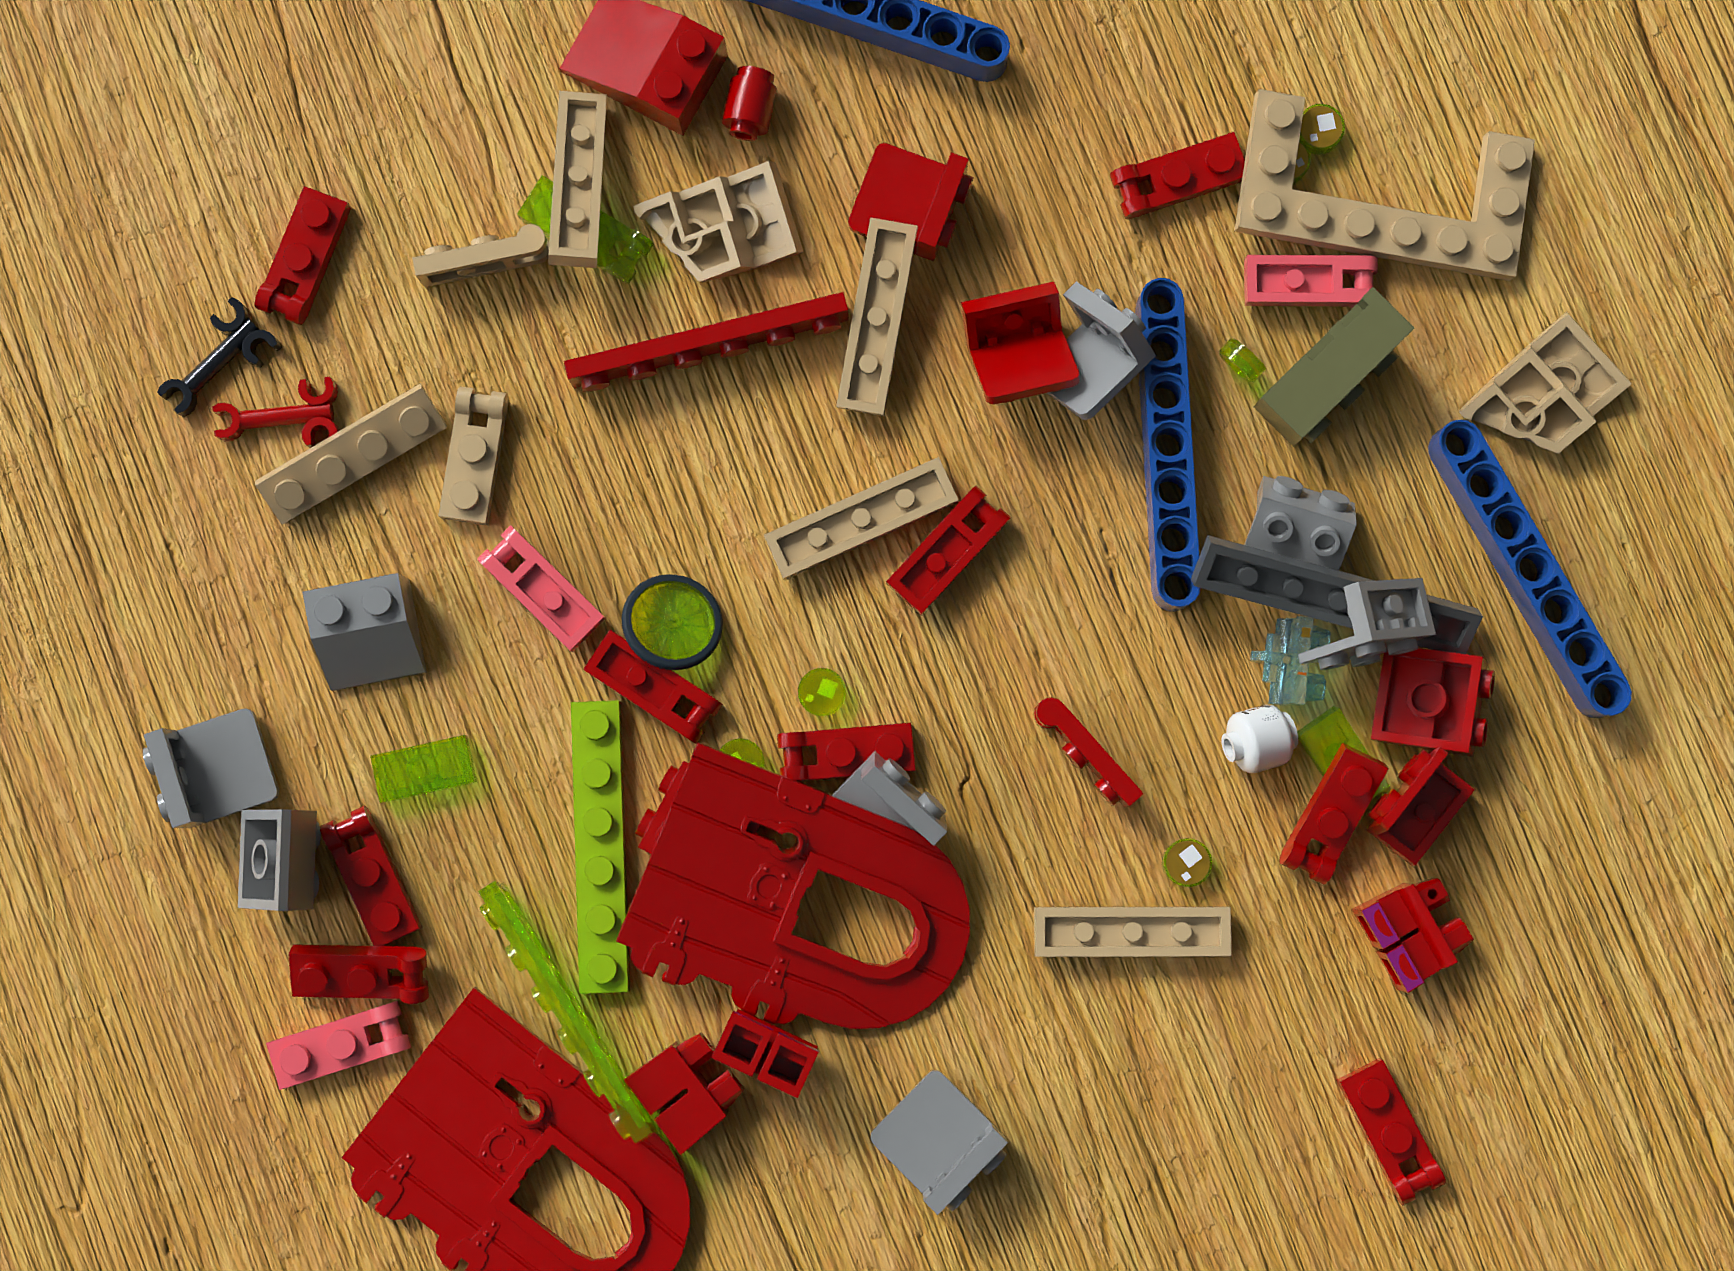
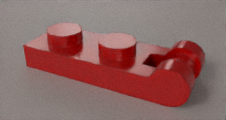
M1231 132L1138 164L1122 166L1112 171L1109 175L1114 189H1120L1124 201L1120 206L1125 219H1133L1241 183L1245 159L1235 132ZM1148 180L1152 193L1141 195L1137 183Z
M303 186L266 280L257 291L254 302L256 309L270 314L273 311L285 314L286 320L298 325H302L305 322L352 208L348 202ZM286 282L298 286L296 293L292 297L282 293Z
M977 485L966 494L886 581V584L920 615L932 605L1012 518L1002 508L997 511L984 499L987 495ZM971 513L984 524L977 533L973 532L963 522Z
M612 630L608 631L583 669L695 744L699 742L705 733L701 728L711 714L716 716L723 705L674 671L655 667L642 660L630 648L627 641ZM683 696L695 703L685 719L673 712Z
M1049 697L1038 703L1033 713L1037 725L1045 729H1055L1066 742L1061 748L1062 751L1080 770L1086 765L1099 779L1094 784L1095 788L1112 806L1120 802L1123 807H1130L1144 794L1059 699Z
M911 722L777 734L778 749H783L784 767L780 768V775L795 781L850 777L874 751L885 761L889 758L894 760L906 772L915 771ZM816 746L818 764L803 765L802 747Z
M1342 742L1281 852L1279 863L1292 870L1301 868L1309 872V878L1325 885L1331 879L1338 858L1387 774L1388 766L1384 762ZM1312 838L1323 843L1317 855L1306 850Z
M364 805L351 811L350 818L339 823L332 820L321 825L320 832L322 838L335 859L373 946L388 945L423 928L369 809ZM360 834L366 847L352 853L346 840Z
M293 944L288 954L292 997L400 999L407 1004L422 1003L429 998L428 981L423 978V971L427 968V953L425 949L420 947ZM392 969H398L403 973V976H392Z
M1378 1058L1336 1080L1393 1193L1402 1206L1416 1200L1415 1194L1428 1187L1435 1190L1447 1184L1441 1168L1433 1158L1383 1059ZM1414 1157L1419 1170L1404 1176L1398 1164Z

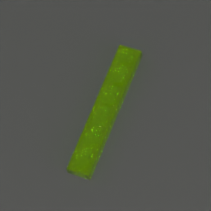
M493 881L478 892L485 902L480 906L484 918L494 931L502 929L510 942V945L505 947V950L512 963L520 972L527 969L536 986L531 988L535 1000L545 1013L553 1011L562 1025L557 1030V1034L570 1054L574 1055L577 1052L580 1054L588 1067L583 1072L588 1085L598 1097L605 1094L615 1111L610 1113L609 1116L616 1130L624 1139L631 1136L635 1143L642 1142L659 1131L647 1110L625 1083L624 1079L626 1077L506 885Z

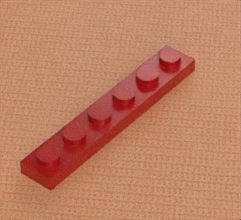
M844 292L565 360L564 366L567 378L574 389L582 387L583 392L597 391L610 386L609 380L628 376L629 380L632 381L642 380L654 376L657 373L656 368L672 364L675 365L676 369L690 368L703 362L702 357L721 353L723 358L735 357L748 352L749 345L767 341L768 346H779L795 340L794 334L813 330L815 335H822L837 331L842 327V322L849 321L848 307Z

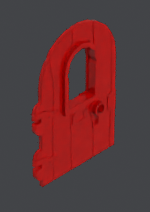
M697 742L616 938V942L632 948L631 959L634 966L640 969L642 974L653 978L661 962L668 965L667 970L662 974V981L673 986L675 984L686 985L693 982L701 974L732 986L731 997L734 1004L748 1014L755 1016L758 1012L760 1001L767 1003L768 1005L762 1020L771 1024H786L793 1021L801 1013L819 1021L849 1029L881 1028L906 1021L926 1009L949 987L963 963L969 941L970 908L963 882L950 859L919 832L902 823ZM753 821L776 830L780 834L793 833L797 836V840L792 847L788 849L782 848L775 839H768L746 829L749 822ZM818 869L892 898L910 910L915 923L913 939L903 952L905 955L902 958L885 965L862 962L792 934L799 917L796 914L800 906V900L804 896L807 887L811 888Z
M476 987L466 996L341 1157L354 1168L351 1184L357 1193V1197L367 1204L377 1191L384 1196L382 1201L376 1203L374 1210L382 1217L401 1220L412 1214L439 1235L435 1244L436 1254L442 1261L441 1264L450 1271H454L458 1267L461 1258L469 1264L464 1271H673L683 1254L690 1229L691 1196L684 1170L671 1146L650 1124ZM501 1078L524 1094L523 1097L526 1100L532 1099L537 1101L540 1105V1114L537 1116L529 1114L523 1102L519 1103L497 1086ZM551 1145H554L617 1195L629 1210L631 1235L628 1242L614 1252L615 1256L594 1259L579 1251L571 1250L566 1246L564 1240L511 1199L521 1185L519 1182L528 1176L529 1168L544 1156Z

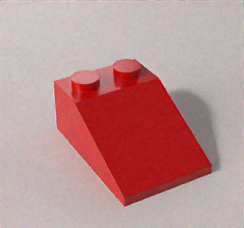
M598 0L559 69L560 72L602 94H607L611 99L684 136L726 61L728 54L724 36L684 15L640 0Z

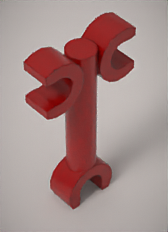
M325 377V391L322 395L314 397L311 394L310 382L306 379H300L298 393L308 403L305 405L240 411L232 404L225 402L217 403L212 406V411L217 415H231L232 423L227 429L214 430V436L220 440L233 441L241 436L244 429L306 423L302 429V440L307 447L312 448L316 444L315 434L319 429L327 428L329 437L340 431L339 427L332 422L334 420L332 403L337 398L338 386L331 377Z

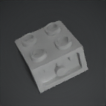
M1423 578L1361 581L1343 587L1354 636L1300 653L1298 657L1300 664L1319 663L1320 670H1327L1349 664V660H1351L1352 667L1373 664L1381 661L1380 654L1387 652V650L1389 655H1398L1417 650L1418 640L1436 635Z

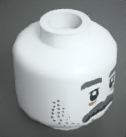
M1261 705L1233 714L1228 720L1226 733L1222 735L1221 743L1224 754L1230 762L1235 761L1247 773H1257L1287 763L1292 757L1293 749L1298 745V733L1295 723L1288 713L1280 711L1274 705Z

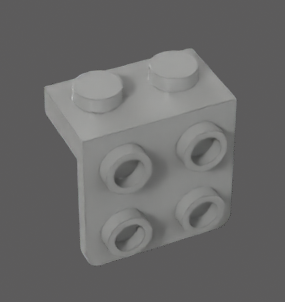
M1076 281L1063 296L1082 323L1066 339L1079 370L1080 382L1074 387L1056 392H1048L1047 394L1081 419L1088 420L1094 417L1156 355L1142 334L1146 329L1144 323L1133 311L1125 308L1121 312L1102 290L1096 289L1092 292Z
M1263 476L1257 491V511L1244 545L1339 571L1357 525L1355 503L1350 502L1349 498L1333 490H1323L1320 493L1303 488L1300 482L1289 477L1277 476L1273 479Z
M240 709L177 731L161 728L143 734L147 745L146 748H143L144 762L149 773L157 777L161 794L157 795L158 807L163 819L166 822H171L172 828L190 829L273 801L279 795L278 784L256 714L250 709Z
M875 751L832 795L912 828L925 837L933 846L947 833L946 810L943 805L929 792L925 791L921 794L908 782L910 777L899 764L890 758L885 761Z
M938 1070L930 1071L871 1132L872 1143L923 1194V1201L937 1215L945 1207L951 1212L954 1211L971 1193L972 1189L968 1186L970 1181L980 1171L986 1176L989 1175L1007 1155L1002 1150L1008 1143L1005 1135Z

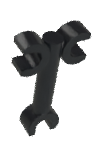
M231 297L228 300L230 305L236 310V318L231 323H224L214 314L210 317L212 325L221 333L228 335V337L184 379L167 380L160 385L157 391L165 400L169 399L177 391L183 392V401L174 409L182 417L190 415L195 410L197 405L196 393L241 350L244 357L252 365L261 368L264 364L255 353L258 344L267 342L277 351L282 348L280 341L268 331L260 330L250 320L248 309L238 299Z

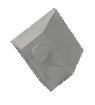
M399 573L302 592L310 638L331 691L427 673L410 579Z
M284 809L241 811L238 908L274 911L313 909L314 898L319 890V877L315 870V850L318 848L321 840L320 825L317 822V811Z

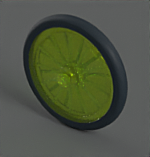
M666 574L645 580L630 593L622 611V629L630 648L642 660L661 669L683 670L694 667L705 661L714 652L721 639L723 620L716 599L703 585L685 576Z

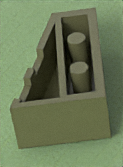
M1372 287L1319 342L1254 405V408L1293 447L1303 437L1312 443L1332 423L1326 415L1337 404L1346 410L1366 390L1359 384L1361 380L1371 371L1379 377L1399 357L1393 349L1414 327Z

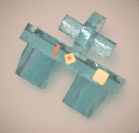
M1304 616L1278 618L1275 634H1267L1265 651H1251L1250 661L1264 664L1262 682L1270 683L1268 704L1279 706L1305 705L1307 701H1318L1325 698L1326 680L1324 675L1308 673L1309 663L1300 664L1298 657L1300 653L1330 644L1331 632L1313 625L1314 618Z

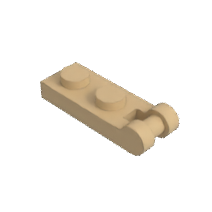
M527 224L522 226L517 236L499 240V237L495 235L482 236L473 239L471 246L453 249L450 245L433 246L424 251L425 255L412 257L415 275L424 287L541 264L548 259L549 241L539 226Z
M461 386L458 388L455 401V418L438 514L441 519L489 526L508 410V393L492 391L491 395L477 394L475 388ZM474 412L488 414L487 427L472 425Z

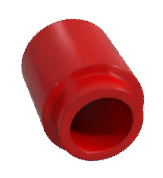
M740 66L737 70V75L731 78L722 124L730 129L729 134L732 137L744 141H755L757 136L768 133L777 87L773 84L775 76L770 71L755 66Z

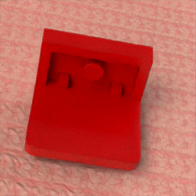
M887 143L879 144L874 151L848 219L850 230L867 237L870 217L917 225L918 232L914 255L935 261L939 247L948 248L955 231L957 221L951 219L956 202L965 203L974 177L967 175L969 158L951 152L945 165Z
M1054 281L961 302L966 346L987 403L995 405L1012 402L1026 397L1060 391L1079 384V370L1062 331L1059 292Z
M1441 747L1429 753L1422 750L1418 755L1414 754L1397 775L1403 781L1397 791L1391 789L1388 794L1386 792L1383 793L1367 814L1373 821L1366 831L1411 866L1417 865L1475 790L1442 764L1448 752Z

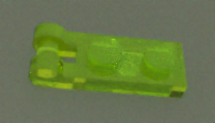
M542 175L518 211L517 216L527 224L539 226L544 234L550 237L553 181ZM600 210L597 267L620 281L629 284L637 272L634 266L642 255H648L654 243L642 233L630 229ZM616 240L625 245L618 258L608 254Z

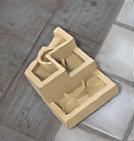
M767 161L732 176H719L683 191H670L633 206L638 217L649 223L661 236L664 245L683 260L684 266L699 282L739 274L804 253L776 162Z
M1565 312L1485 384L1459 410V413L1468 420H1475L1501 430L1510 436L1525 439L1539 447L1560 453L1595 424L1594 415L1627 389L1631 382L1569 313Z

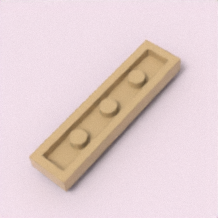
M559 91L548 265L597 268L607 94Z
M870 217L837 408L880 416L885 414L917 238V225Z
M420 383L255 480V486L283 525L447 428V425Z
M937 457L765 534L764 537L783 580H787L955 505L959 500L940 458Z
M1034 907V956H1231V907Z

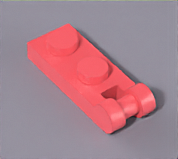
M1247 255L1244 259L1245 306H1330L1353 308L1373 287V275L1378 273V258L1367 255ZM1343 274L1354 276V288H1343Z
M510 525L501 534L504 539L491 552L486 549L477 560L562 644L573 652L606 618ZM518 552L525 561L511 573L504 565Z
M398 1001L267 1042L266 1045L279 1090L412 1048L408 1033L403 1035L397 1016L402 1015ZM379 1022L384 1041L373 1044L368 1025Z

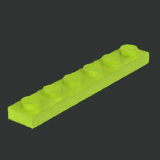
M621 701L571 702L579 994L629 992V946L616 942L628 912Z

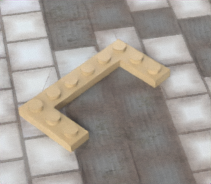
M1259 89L1255 93L1234 232L1506 281L1516 277L1535 139L1492 131L1483 136L1471 221L1292 189L1305 97Z

